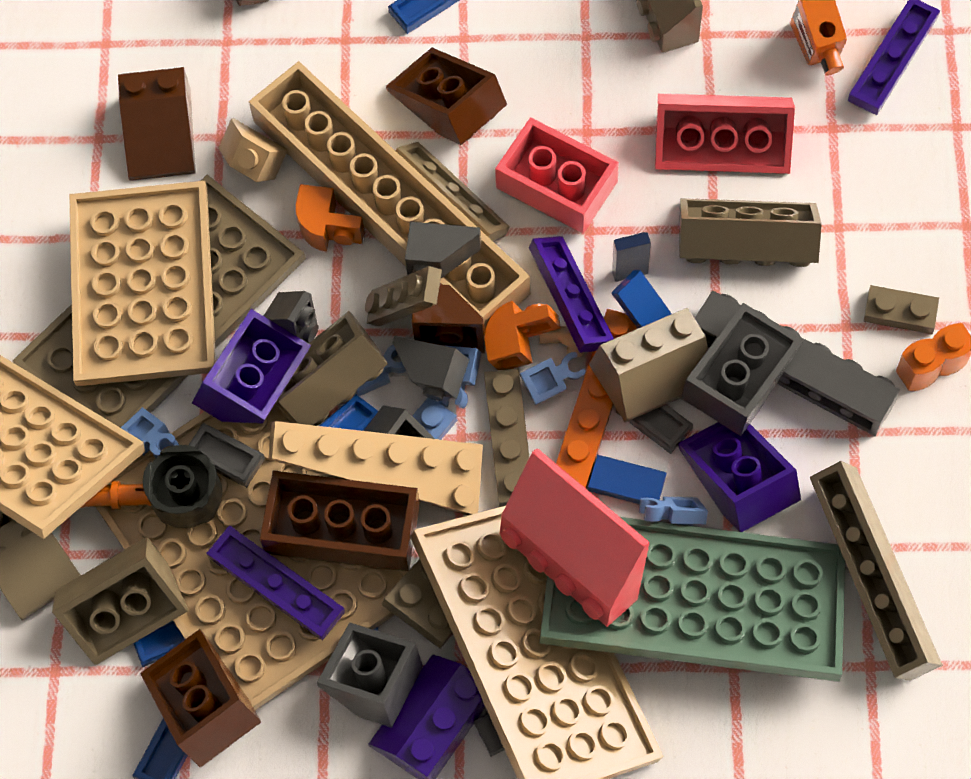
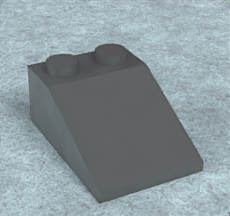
M742 303L687 377L681 399L739 436H742L760 411L804 339L747 304Z

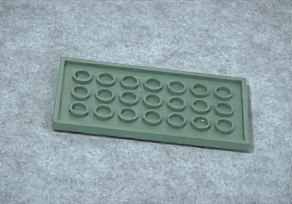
M620 517L650 543L638 600L608 627L598 619L590 618L584 612L580 603L573 597L561 593L554 581L547 576L539 644L840 682L842 677L845 560L838 544Z

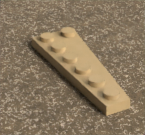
M278 421L271 422L268 457L270 460L316 473L320 472L339 479L418 488L420 501L465 515L476 514L479 510L483 444Z

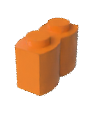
M956 323L942 328L932 339H922L909 345L903 351L896 369L897 374L908 391L925 389L933 384L938 376H947L960 371L971 357L970 333L963 323Z

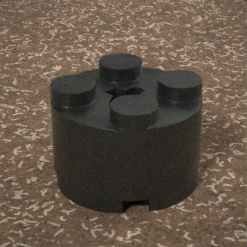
M175 445L160 452L161 455L153 462H149L143 475L144 492L148 500H150L149 502L152 503L151 506L161 522L177 528H191L210 522L215 517L222 499V486L213 463L206 455L193 446Z

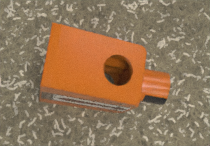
M798 0L790 20V25L807 64L815 65L821 63L825 75H833L844 69L840 55L847 42V36L836 1Z

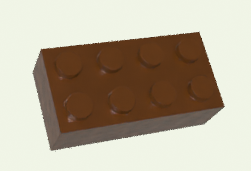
M273 471L260 542L263 549L272 555L409 571L413 551L411 534L416 530L420 507L418 488Z

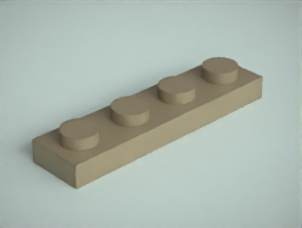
M414 142L396 149L399 155L471 222L480 227V230L492 241L505 237L510 226L419 142Z
M428 266L372 290L365 303V311L368 313L366 324L379 327L437 305L442 269Z
M519 368L484 372L499 507L506 506L529 459Z

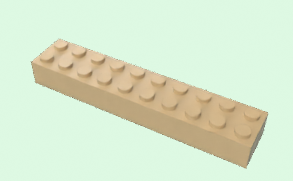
M300 61L248 101L254 123L275 143L288 150L287 154L319 185L333 188L336 201L351 215L361 216L364 227L404 266H406L405 255L410 222L477 227ZM482 231L481 250L440 279V283L450 285L483 317L484 334L490 317L499 307L510 301H513L518 306L531 294L530 276Z

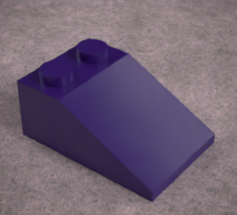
M717 422L678 443L683 456L720 512L739 532H744L801 501L797 470L751 424H749L742 436H739Z

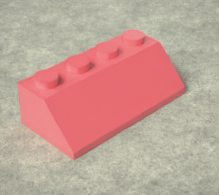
M658 94L655 169L790 174L795 115L793 99L788 97Z

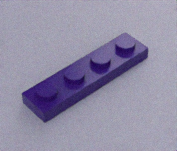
M920 0L907 1L851 90L848 102L875 115L879 114L938 19L939 9Z
M563 236L533 238L528 248L579 352L597 351L601 344L614 338Z
M230 525L206 553L209 559L322 641L345 613L344 607Z

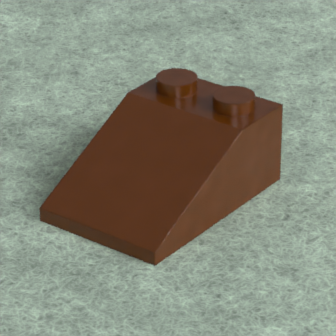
M433 47L385 86L391 95L436 133L459 145L469 140L474 133L508 105L494 73Z
M179 67L118 74L119 105L129 181L196 174L191 90L185 68Z
M201 629L197 630L140 673L177 746L200 768L261 723L248 697Z

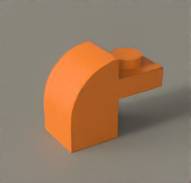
M300 184L296 200V215L301 234L309 245L320 251L327 252L329 240H334L341 245L363 244L365 231L362 217L335 213L337 204L333 188Z
M513 301L499 307L490 317L485 329L484 339L488 362L497 370L514 369L533 363L529 337L560 329L558 314L548 304H533L526 307L524 311Z

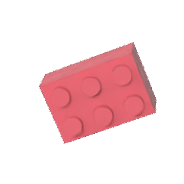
M530 117L495 168L496 188L584 234L618 182L619 162Z

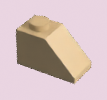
M235 118L230 120L218 148L230 167L255 182L275 180L288 151Z

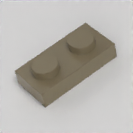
M870 285L863 322L933 334L939 297Z

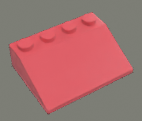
M538 448L531 453L501 514L499 534L504 543L511 549L520 551L536 571L544 572L550 577L561 593L573 597L580 603L584 612L590 618L598 619L608 627L638 600L650 542Z

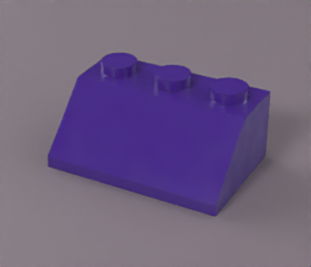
M251 309L202 382L192 404L221 422L263 423L311 345Z
M432 654L422 668L392 728L381 725L368 745L415 778L436 779L474 725V720L478 719L486 708L469 668L461 663Z

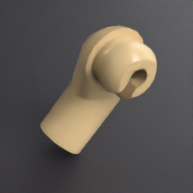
M561 326L560 329L539 334L540 344L562 343L567 346V354L577 352V357H582L585 352H579L567 326Z

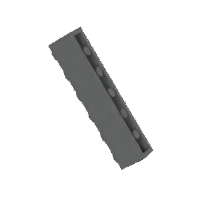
M713 290L694 318L706 336L708 348H710L741 306L732 296L719 294ZM783 326L787 330L802 338L800 334L793 328ZM806 339L803 340L800 348L777 382L783 388L875 437L893 408L900 389L895 387L894 383L888 378L874 376L863 370L859 363L851 359L844 360L833 354L825 345L817 342L812 343Z

